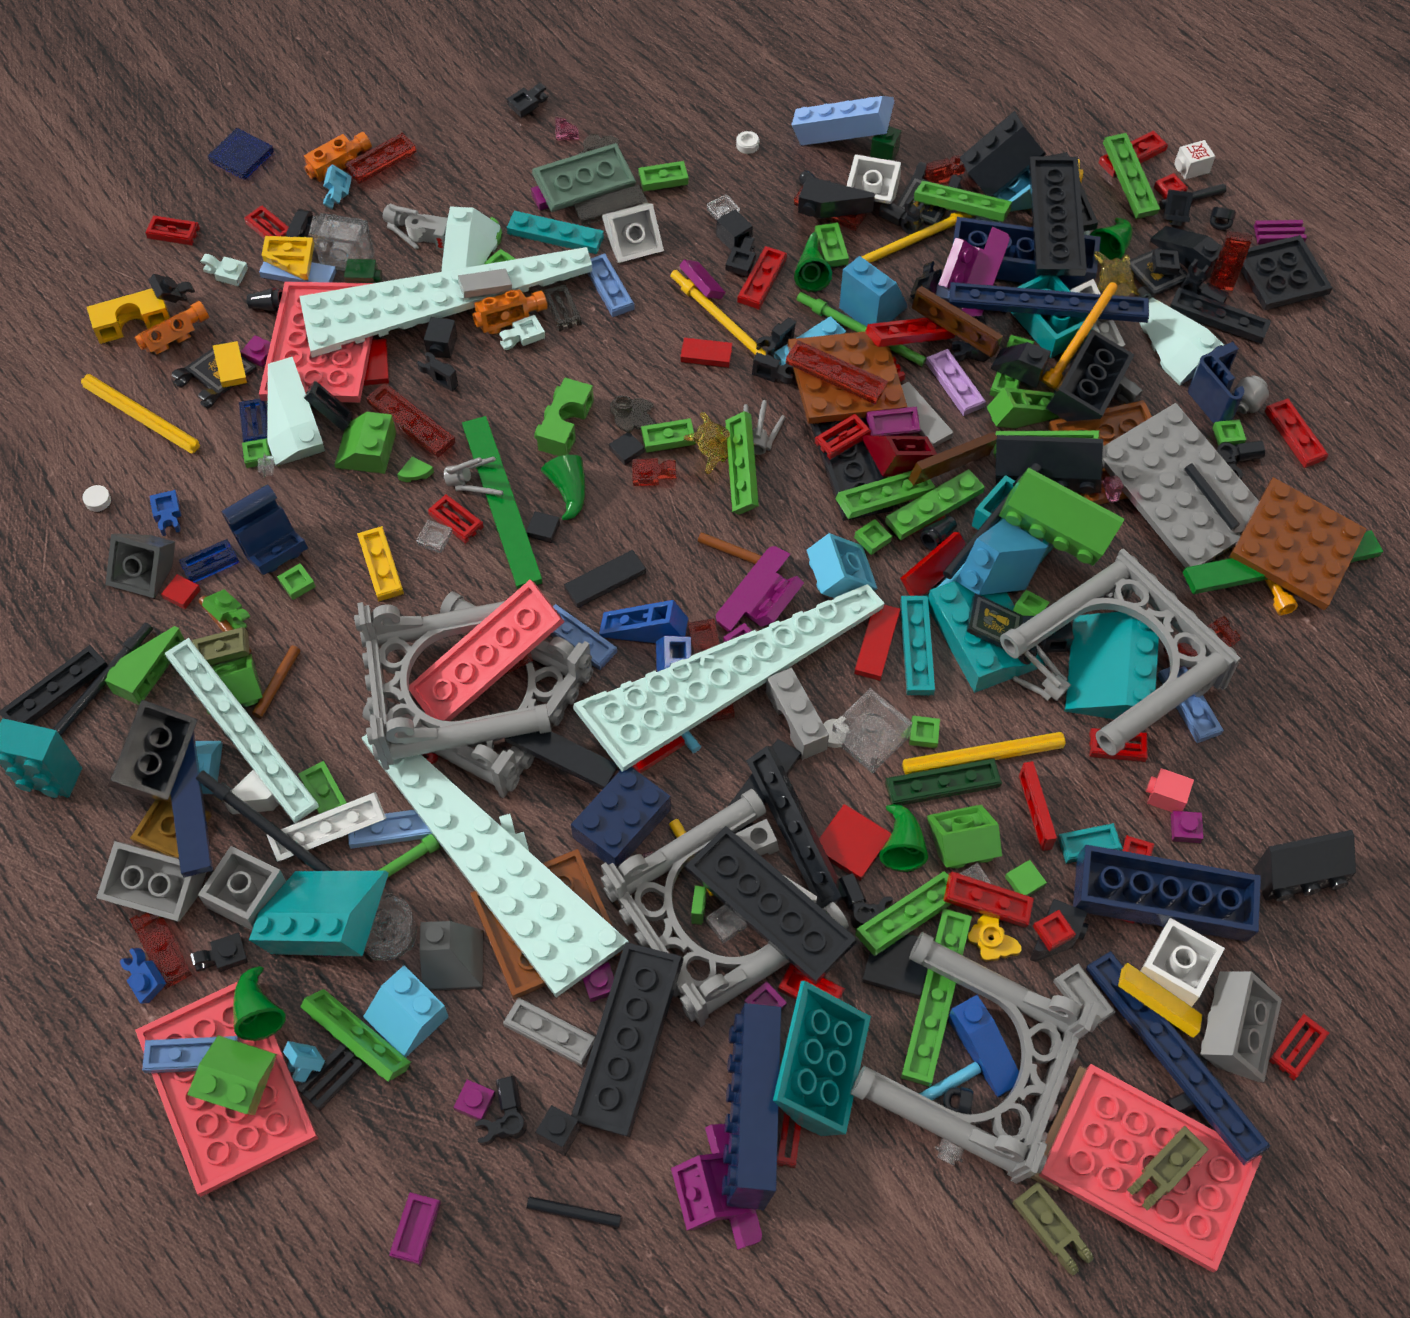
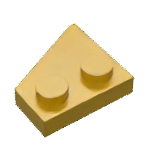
M265 236L262 258L264 262L303 280H308L315 243L312 237Z

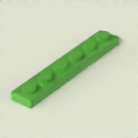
M943 908L935 942L963 955L972 916ZM930 969L927 971L901 1075L902 1079L931 1087L956 985V982Z

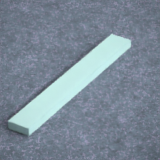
M187 638L165 652L167 659L293 822L297 823L317 809L319 805L192 641Z

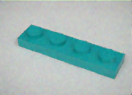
M518 211L513 212L507 225V234L570 249L587 247L588 253L592 254L598 253L604 238L603 230Z
M901 596L900 606L906 694L934 695L935 682L928 596Z

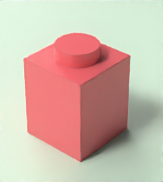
M1161 768L1157 777L1151 776L1148 782L1146 792L1150 793L1147 804L1169 812L1183 811L1187 804L1194 779Z

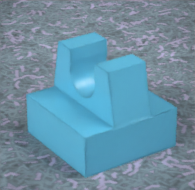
M288 1041L283 1051L289 1060L287 1064L289 1071L294 1072L292 1076L294 1081L305 1082L311 1071L320 1072L325 1062L315 1046Z

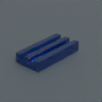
M261 399L239 402L243 443L266 439L268 423L266 402L261 401ZM257 405H260L263 434H259L256 411ZM246 407H250L253 436H249Z
M228 538L179 560L186 577L194 583L240 563ZM227 549V551H225V552H223V553H221V554H218V555H216V556L213 557V555H215V554H217V553H220V552H222V551H224V550ZM203 560V562H200V563H198V564H196V565H194V566H191V565H193V564H195V563H197V562Z

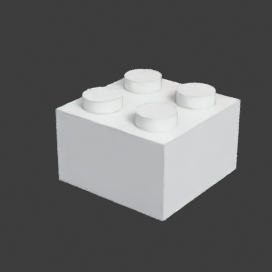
M1170 918L1140 971L1192 1007L1200 997L1225 948Z

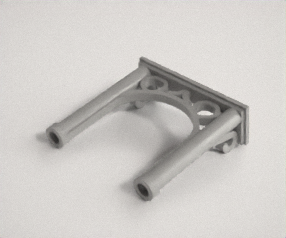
M1124 548L1119 551L1113 564L1018 628L1010 629L1000 637L1001 645L1006 653L1013 658H1018L1083 613L1101 609L1128 614L1140 620L1154 631L1164 644L1169 656V677L1161 687L1096 732V740L1099 746L1109 755L1117 754L1125 747L1128 741L1192 695L1200 697L1212 686L1222 690L1227 688L1241 659L1233 648L1227 646L1216 635L1214 630L1208 628L1199 620L1192 610L1184 606L1173 592L1168 591L1155 575L1149 573ZM1132 592L1140 597L1141 602L1132 603L1124 601L1123 597L1128 599L1131 597ZM1147 603H1149L1155 610H1152L1151 608L1145 610ZM1171 625L1179 632L1174 639L1172 637L1174 630L1171 628ZM1177 644H1189L1196 650L1198 655L1190 657L1179 653ZM1180 665L1192 667L1180 677H1177Z
M452 591L445 597L440 613L476 606L465 601L462 595ZM553 637L550 643L542 641L521 659L528 673V687L518 709L536 706V699L541 702H548L546 705L551 729L554 725L558 726L564 717L566 707L575 702L582 684L588 683L592 677V656L589 643L586 641L583 644L578 642L574 648L567 640L561 637ZM531 659L543 664L546 667L534 671ZM545 677L557 679L556 685L549 692L539 691L536 687V682ZM387 700L388 712L397 704ZM367 702L363 710V718L370 721V715L374 714H370ZM402 714L399 716L409 718L412 721L414 719V717L409 714ZM500 739L433 752L494 785L499 796L502 798L509 791H513L516 788L520 774L524 768L528 769L531 766L535 756L515 746H512L508 752L503 750L500 755L493 751L494 742Z
M505 601L424 617L400 616L399 609L393 605H381L371 611L369 605L364 606L363 602L357 603L359 614L354 615L357 631H361L362 646L367 649V652L362 653L365 669H369V675H365L366 687L368 692L371 691L372 697L367 698L370 714H374L370 715V727L366 728L369 745H372L374 758L381 761L384 770L390 769L389 765H393L395 759L540 731V734L551 732L546 704L462 721H442L425 714L416 706L410 696V672L422 651L442 638L469 633ZM417 640L412 646L406 643ZM402 650L406 653L400 662H388L387 656L390 652ZM384 670L395 674L388 683H385ZM387 698H393L400 702V704L395 705L388 712ZM402 714H409L413 716L414 719L412 721L409 718L399 716Z
M753 789L746 791L741 795V799L648 857L643 858L641 854L634 855L625 860L618 869L613 863L601 865L604 876L600 879L605 886L603 889L611 902L617 900L622 909L619 910V914L626 925L632 924L636 929L637 933L634 936L640 946L669 953L667 951L669 948H677L684 953L687 950L690 951L683 957V964L673 996L681 997L682 1009L690 1022L696 1020L700 1027L705 1025V1020L709 1018L708 1015L789 963L770 944L765 945L754 953L741 957H725L711 953L698 946L687 936L680 926L673 909L674 884L683 867L725 826L735 833L766 813L763 802ZM669 871L665 887L651 882ZM636 892L635 900L631 897V894ZM647 892H656L664 897L662 908L656 912L647 910L641 902L643 895ZM834 902L823 908L845 929L849 927L844 914ZM647 920H664L665 930L660 937L657 936ZM702 960L710 964V974L705 980L697 981L691 977L687 971V966L691 961ZM716 966L735 968L724 976L722 974L716 975Z
M922 932L913 946L909 959L993 1001L1013 1021L1021 1044V1066L1016 1083L1002 1103L994 1109L980 1114H962L952 1111L866 1066H863L852 1087L851 1095L861 1100L866 1098L1008 1171L1007 1175L1012 1177L1011 1181L1017 1184L1037 1173L1039 1174L1046 1164L1047 1156L1044 1155L1047 1147L1045 1141L1048 1133L1044 1130L1047 1122H1051L1057 1112L1058 1105L1055 1104L1058 1093L1061 1094L1068 1083L1069 1078L1065 1075L1068 1067L1072 1066L1077 1059L1079 1050L1076 1049L1078 1040L1082 1039L1088 1032L1092 1033L1099 1022L1100 1016L1097 1015L1100 1004L1094 1001L1091 1004L1086 1002L1080 1006L1074 1000L1064 996L1055 995L1052 997V1000L1041 996L933 941L934 937ZM1021 1013L1041 1023L1029 1029ZM1036 1032H1045L1051 1038L1052 1043L1047 1055L1037 1053L1033 1047L1031 1036ZM1032 1061L1038 1064L1050 1061L1043 1082L1037 1075V1064H1032ZM1027 1095L1037 1096L1030 1114L1023 1105L1014 1102L1017 1100L1020 1103ZM1013 1111L1020 1117L1021 1126L1016 1136H1011L1004 1132L1001 1122L1002 1113ZM991 1120L994 1135L972 1124Z

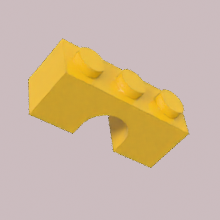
M152 288L87 307L92 328L100 344L123 338L122 328L129 320H143L147 329L170 318L165 300L157 299Z

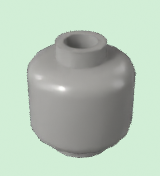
M1258 376L1243 377L1231 393L1234 395L1237 388L1241 386L1244 388V395L1237 411L1242 414L1247 412L1256 413L1269 397L1268 385Z

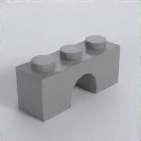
M789 668L768 677L766 695L777 715L784 714L790 728V738L795 748L801 752V759L804 760L827 750L829 733L793 669Z

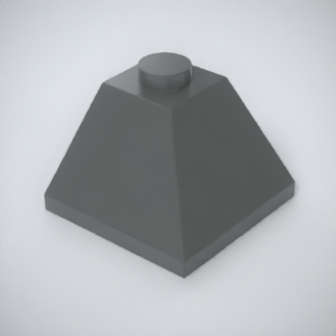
M111 534L105 585L155 598L172 568L175 541L153 535Z
M453 921L420 922L422 983L430 991L482 989L484 931Z

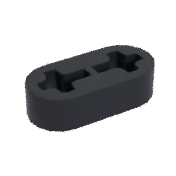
M298 209L287 230L286 237H308L313 225L312 211Z

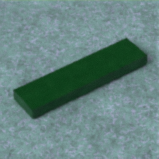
M995 758L889 777L886 778L885 784L891 805L902 806L1000 788L1002 781Z

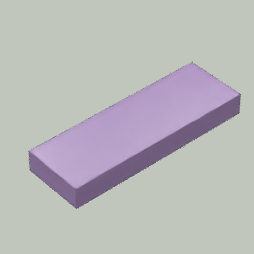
M948 349L926 358V364L963 416L985 407V399Z

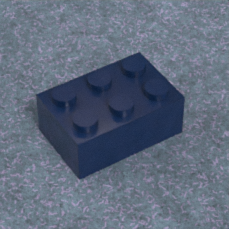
M630 767L623 772L620 770L571 823L573 839L607 863V865L613 863L618 869L671 811V796L634 768Z

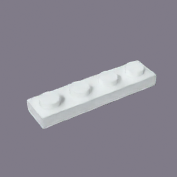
M374 792L280 830L306 850H309L386 819L377 793ZM267 835L277 862L294 856V854Z

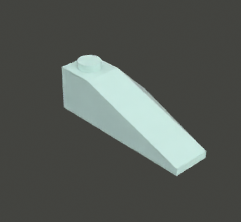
M450 207L446 225L442 272L485 265L490 253L494 252L498 246L496 235L500 231V225L475 208Z
M1153 297L1149 299L1148 323H1139L1144 333L1148 334L1152 341L1151 347L1154 352L1157 351L1163 370L1179 385H1182L1193 378L1201 356L1211 352L1217 346H1224V344L1204 326Z
M293 357L268 364L267 442L276 466L325 451L309 402L304 399L306 393Z

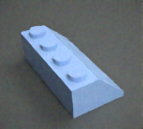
M879 96L799 108L795 111L792 127L801 146L887 134L895 100L893 97Z

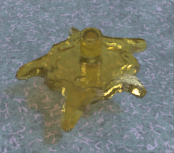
M1095 251L1094 256L1101 266V272L1099 273L1100 282L1097 284L1098 289L1104 291L1109 283L1114 282L1118 286L1114 295L1129 296L1132 292L1134 295L1139 296L1137 293L1138 289L1134 284L1133 272L1130 269V256L1126 254L1122 261L1119 258L1109 260L1102 253Z
M700 412V417L703 419L704 424L698 426L697 432L685 435L684 440L694 441L699 445V450L707 457L705 473L710 474L719 461L725 462L728 459L727 439L730 437V432L726 427L713 422L705 412Z

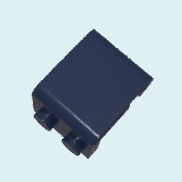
M1234 342L1224 346H1217L1211 352L1201 356L1188 389L1189 395L1213 423L1233 420L1244 395L1243 386L1237 388L1234 395L1230 393L1235 379L1230 369L1239 349Z
M268 484L221 511L245 557L262 575L275 571L281 564L290 559L297 558L303 551L308 549L305 540L294 531L283 508L280 505L278 506L275 500L277 496Z

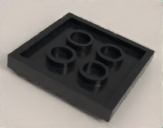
M1301 235L1237 250L1233 256L1264 311L1328 295L1332 291L1333 287Z

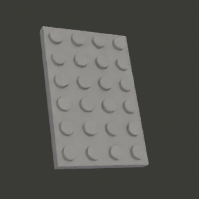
M1174 403L1103 446V468L1185 568L1208 563L1236 545L1259 501L1177 403ZM1194 464L1240 523L1237 528L1230 530L1185 472L1184 468L1187 465Z

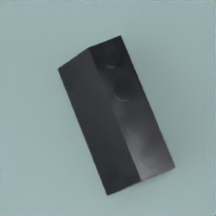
M1092 329L1079 347L1045 409L1066 421L1101 419L1135 354Z
M997 435L996 485L1005 475L1016 481L1020 475L1025 473L1028 467L1030 468L1033 463H1037L1042 468L1039 472L1040 474L1073 492H1081L1083 494L1101 493L1103 439Z

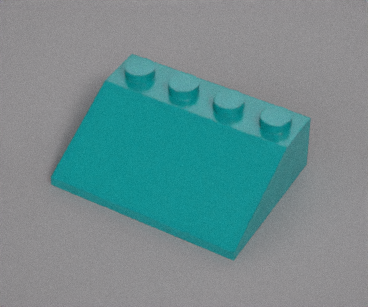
M953 581L930 590L928 597L929 612L973 692L976 693L1010 680L1014 676L1018 677L1038 669L1032 662L1029 665L1023 664L1018 658L1008 655L1004 649L966 632L972 598L975 593L957 581ZM1007 592L981 595L1012 611L1015 607ZM1037 654V655H1036V658H1037L1044 666H1047V665L1044 663V661L1040 658V656Z
M1122 612L1080 615L1073 620L1074 640L1070 648L1067 678L1071 686L1066 691L1064 712L1116 719L1156 690L1159 637L1152 629L1140 620Z
M295 871L259 911L249 941L270 954L363 956L389 873L387 871Z
M806 981L800 982L773 1101L799 1126L820 1136L845 1135L854 1096L851 1095V1090L859 1074L871 1016Z

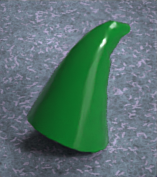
M1115 218L1117 225L1095 229L1090 233L1091 236L1101 237L1098 261L1111 264L1122 259L1133 235L1132 226L1126 219Z
M815 232L809 237L794 274L795 283L799 288L814 292L824 289L832 280L831 266L822 258L818 250V237Z
M558 456L545 463L541 468V472L560 491L566 503V512L562 516L564 521L575 518L582 510L585 500V474L581 456Z
M887 805L886 810L893 814L895 822L893 832L880 852V861L886 867L899 872L913 871L922 867L928 860V852L916 817L904 806Z
M262 966L248 969L240 976L235 987L233 1000L234 1032L244 1040L258 1041L266 1039L280 1030L286 1021L284 1011L264 995L258 985V977L264 970Z

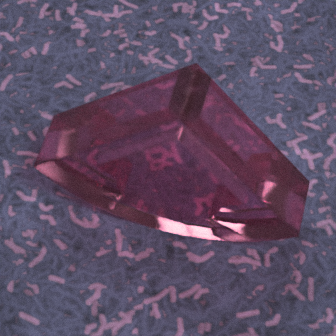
M555 118L556 140L579 139L578 129L575 125L568 123L564 118Z
M1117 475L1105 477L1102 483L1109 502L1118 501L1123 489L1121 479Z

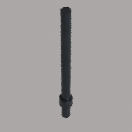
M1033 463L1030 469L1038 473L1042 470L1041 466L1037 463ZM1020 475L1016 479V481L1013 483V487L1016 485V483L1019 481L1022 475ZM1009 493L943 571V575L946 578L952 579L965 563L976 539L1000 521L1002 517L999 514Z
M145 622L133 637H128L125 640L120 652L53 727V730H57L59 735L62 736L107 684L105 679L109 670L118 663L120 658L141 646V643L154 629L150 624Z
M204 770L198 774L196 780L212 791L213 797L221 803L225 801L314 871H334L232 793L233 789L224 782L219 783Z

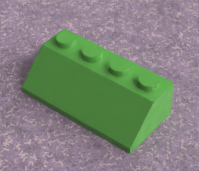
M1029 467L1010 491L999 514L1009 524L1019 526L1028 531L1033 537L1041 538L1052 544L1056 549L1065 551L1077 557L1080 562L1092 566L1103 556L1124 521V518Z

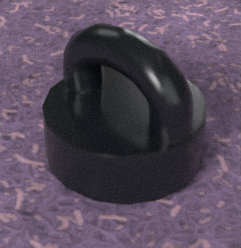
M1221 207L1212 208L1211 226L1218 230L1229 229L1232 227L1235 219V210ZM1216 218L1227 219L1228 221L1226 224H1219L1216 222Z
M965 1087L950 1088L943 1098L944 1107L958 1113L971 1114L973 1103L972 1089ZM953 1095L958 1096L957 1108H953L951 1105Z

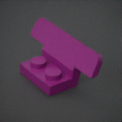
M992 227L984 249L974 247L963 239L955 238L939 285L949 292L951 282L993 286L1010 240L1009 235ZM962 308V311L972 317L982 316L984 311Z
M776 546L769 547L716 613L717 624L729 632L743 615L761 627L775 622L804 584L798 576L787 580L776 573L791 554Z
M711 1124L705 1127L712 1154L698 1155L672 1167L671 1170L686 1229L697 1230L717 1220L729 1219L737 1250L760 1242L762 1232L755 1209L726 1206L727 1196L722 1195V1182L724 1175H728V1164L723 1163L725 1144H729L730 1133H725V1124Z

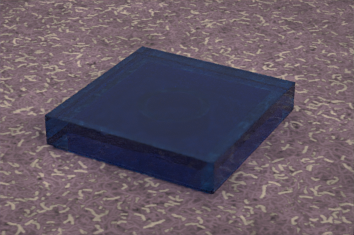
M236 128L207 156L209 162L245 180L274 152L272 145Z

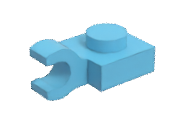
M333 164L327 169L323 185L329 189L323 205L330 209L333 208L334 202L338 204L341 198L348 195L352 176Z

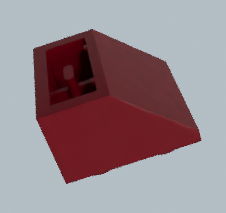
M864 435L862 438L882 476H896L912 471L918 461L937 454L927 436Z

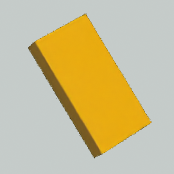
M238 341L213 345L222 388L247 383Z

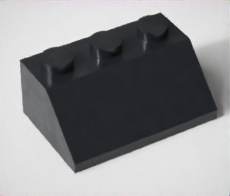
M1013 111L959 158L969 175L985 195L996 197L1029 169L1030 156H1045L1047 154L1030 125L1016 111Z
M141 700L108 786L136 796L167 801L198 719Z
M1348 830L1269 846L1253 868L1255 875H1261L1260 889L1265 901L1271 899L1285 901L1292 898L1295 894L1303 893L1304 896H1309L1320 892L1324 888L1331 887V890H1338L1346 887L1351 878L1356 874L1353 831Z

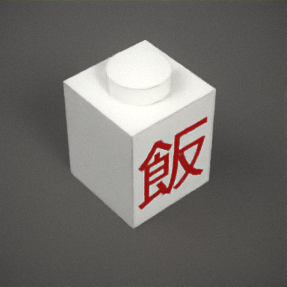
M1205 140L1185 145L1179 148L1175 159V167L1185 180L1210 173L1215 155Z

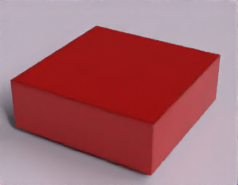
M1175 173L1155 181L1154 188L1164 199L1167 198L1168 189L1188 190V187Z
M177 574L161 595L163 599L186 609L201 589L198 584Z
M1060 910L1035 922L1033 928L1049 952L1070 941L1076 935Z

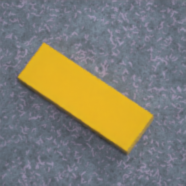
M383 526L357 533L378 602L404 594Z
M1127 962L1121 969L1118 986L1194 1038L1200 1032L1202 1014Z

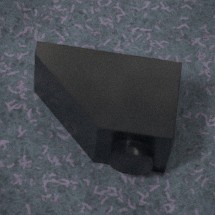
M1029 342L1002 348L995 358L991 370L1037 388L1046 371L1051 351Z
M1053 899L1046 916L1060 910L1076 935L1070 941L1050 952L1038 936L1030 960L1037 962L1073 948L1077 939L1083 941L1089 924L1084 922L1087 912Z

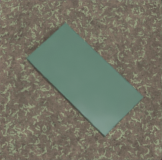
M617 143L539 166L532 170V174L551 212L635 186L636 183Z

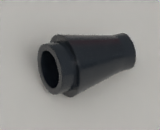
M273 287L254 294H248L247 305L249 309L278 312L283 291Z
M946 516L923 528L920 535L922 544L927 549L934 550L957 528V522L953 517Z

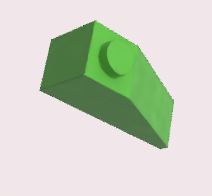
M1004 387L987 406L996 427L1018 428L1060 418L1045 409L1054 394L1051 392Z
M174 626L120 658L118 663L109 670L105 679L111 692L139 705L170 664L165 652L185 640L180 629Z

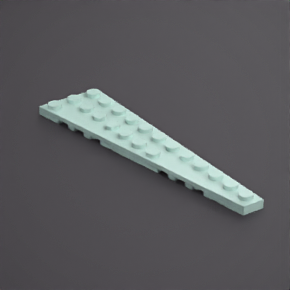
M585 247L299 296L311 357L342 349L341 345L350 342L362 343L365 341V338L376 334L379 337L388 335L390 330L396 328L407 329L417 324L427 323L431 317L443 318L475 308V302L481 301L486 297H495L506 293L464 298L458 283V275L506 268L512 283V290L520 289L524 293L529 291L530 287L538 284L546 286L556 281H563L592 272V262L588 249Z
M868 584L837 596L833 600L820 603L814 609L804 613L803 611L792 615V618L779 622V620L773 622L765 629L757 632L755 630L694 654L688 659L672 663L669 668L645 674V677L642 679L623 683L621 687L610 692L603 691L576 702L573 705V709L623 772L767 682L768 677L788 669L883 609L885 603Z
M366 734L362 737L363 743L374 756L372 745H369ZM422 755L395 759L394 764L389 765L390 769L385 770L556 998L622 951L625 942L629 943L624 936Z

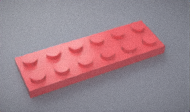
M529 580L409 685V691L427 715L438 720L451 721L565 621L537 585Z

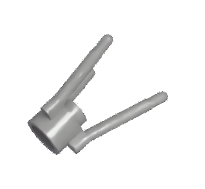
M388 204L383 211V220L388 223L387 228L398 234L414 249H418L419 246L397 227L405 225V219L412 214L418 215V211Z
M766 400L762 401L757 428L752 430L754 454L761 455L766 450H771L772 442L786 418L784 415L780 417L768 437L767 431L762 429L767 406ZM745 404L744 411L749 413V407Z
M479 457L458 465L447 466L444 469L446 484L450 487L455 486L457 492L465 490L503 495L501 490L466 485L471 479L470 469L494 462L496 460L495 457L486 459Z
M1037 644L1035 646L1038 651L1037 654L1052 673L1029 651L1025 652L1024 655L1047 677L1042 683L1045 689L1043 690L1016 676L1012 679L1014 682L1040 694L1047 701L1051 697L1057 701L1071 684Z

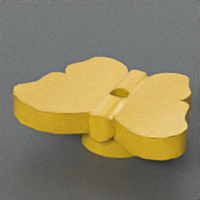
M983 914L968 933V941L971 944L977 945L981 950L980 957L985 962L998 961L1000 957L1005 959L1010 956H1018L1021 953L1019 942L1013 937L1004 934L1005 931L999 927V919Z

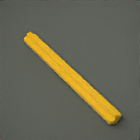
M86 374L82 378L81 383L85 389L189 453H195L200 448L197 439L91 374Z
M1062 732L908 758L903 760L902 767L905 774H911L995 758V760L1060 749L1064 748L1066 741Z

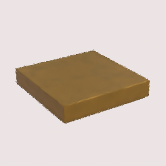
M169 795L167 801L155 799L130 839L133 843L147 849L179 858L171 795ZM205 810L206 822L208 823L212 815L209 811Z

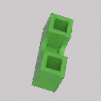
M564 377L561 386H557L554 391L551 406L548 405L545 409L542 425L539 424L535 430L534 437L537 439L539 451L556 456L569 454L576 440L574 424L564 420L571 417L586 419L594 402L593 385Z

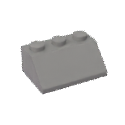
M114 841L96 898L180 921L198 897L206 872L183 878L178 857Z
M1252 971L1219 972L1217 984L1214 987L1211 1011L1208 1014L1205 1037L1201 1043V1055L1216 1068L1257 1082H1264L1282 999Z

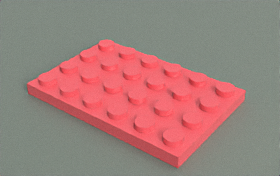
M284 283L259 391L261 401H268V364L293 357L305 393L309 389V385L317 381L340 402L360 403L373 336L365 338V341L362 343L350 342L341 345L342 349L312 358L299 296L374 283Z
M238 982L136 1029L135 1031L143 1053L145 1040L217 1037L218 1035L222 1037L237 1036L234 1032L233 1000L235 987ZM275 1034L258 1041L240 1038L241 1043L277 1054L255 1115L244 1114L187 1095L196 1071L151 1073L195 1190L200 1197L318 1139Z
M1090 1064L1048 1153L1046 1164L1038 1176L1205 1269L1215 1272L1219 1267L1262 1156H1258L1244 1166L1216 1131ZM1183 1126H1186L1209 1150L1169 1193L1164 1194L1149 1210H1146L1142 1206L1145 1198L1158 1187L1148 1179L1138 1193L1131 1195L1127 1189L1143 1173L1142 1169Z

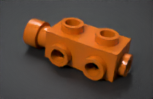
M364 132L355 135L351 141L342 134L305 154V171L311 179L316 177L321 182L325 180L327 169L332 164L341 170L344 168L347 170L352 169L356 162L359 161L357 154L372 149L371 142Z
M520 289L510 290L505 294L486 297L481 301L475 302L476 313H473V320L476 327H480L484 333L497 334L501 331L502 327L509 325L512 327L513 322L529 317V312L536 310V312L546 310L547 301L542 291L531 293V296L525 297Z
M197 301L190 305L191 308L180 312L139 333L134 338L140 349H146L150 353L154 351L157 355L169 349L168 343L174 340L180 343L190 338L189 332L195 330L192 324L198 321L201 323L209 319L203 304ZM175 320L178 322L177 328L173 325ZM153 331L156 333L155 340L151 337Z

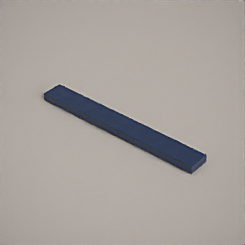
M951 282L949 303L957 308L1087 318L1102 294ZM1113 295L1098 319L1148 323L1149 298Z
M1110 951L1087 965L1086 971L1241 1163L1245 1166L1267 1151L1271 1145L1170 1022L1118 986L1121 969L1124 966Z

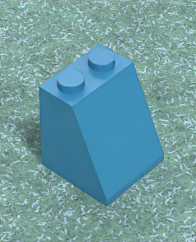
M861 256L843 269L839 308L854 320L865 326L873 323L891 322L907 308L908 304L897 283Z
M1002 519L976 539L956 581L978 595L1025 590L1037 570L1048 545Z

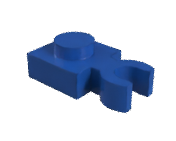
M176 490L149 496L155 522H158L161 534L165 536V530L170 525L174 526L177 533L180 532L181 527L176 517H181L182 515Z
M131 948L129 952L133 960L131 958H122L120 964L124 970L130 971L131 976L126 981L140 1004L150 1003L167 983L153 961H146L145 953L141 948Z

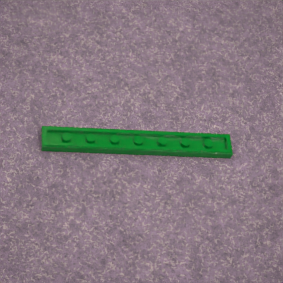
M484 416L462 422L473 459L479 457L482 459L496 458L494 462L476 467L482 487L503 491V495L485 494L516 588L519 590L529 580L533 581L536 585L543 584L487 417Z
M1372 530L1365 532L1351 562L1380 557L1383 553ZM1233 558L1186 567L1182 572L1193 595L1267 580L1265 575Z

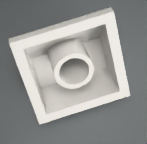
M855 155L847 186L875 193L876 202L891 204L896 197L900 182L901 162Z
M646 203L602 215L607 237L618 263L664 251L653 203Z

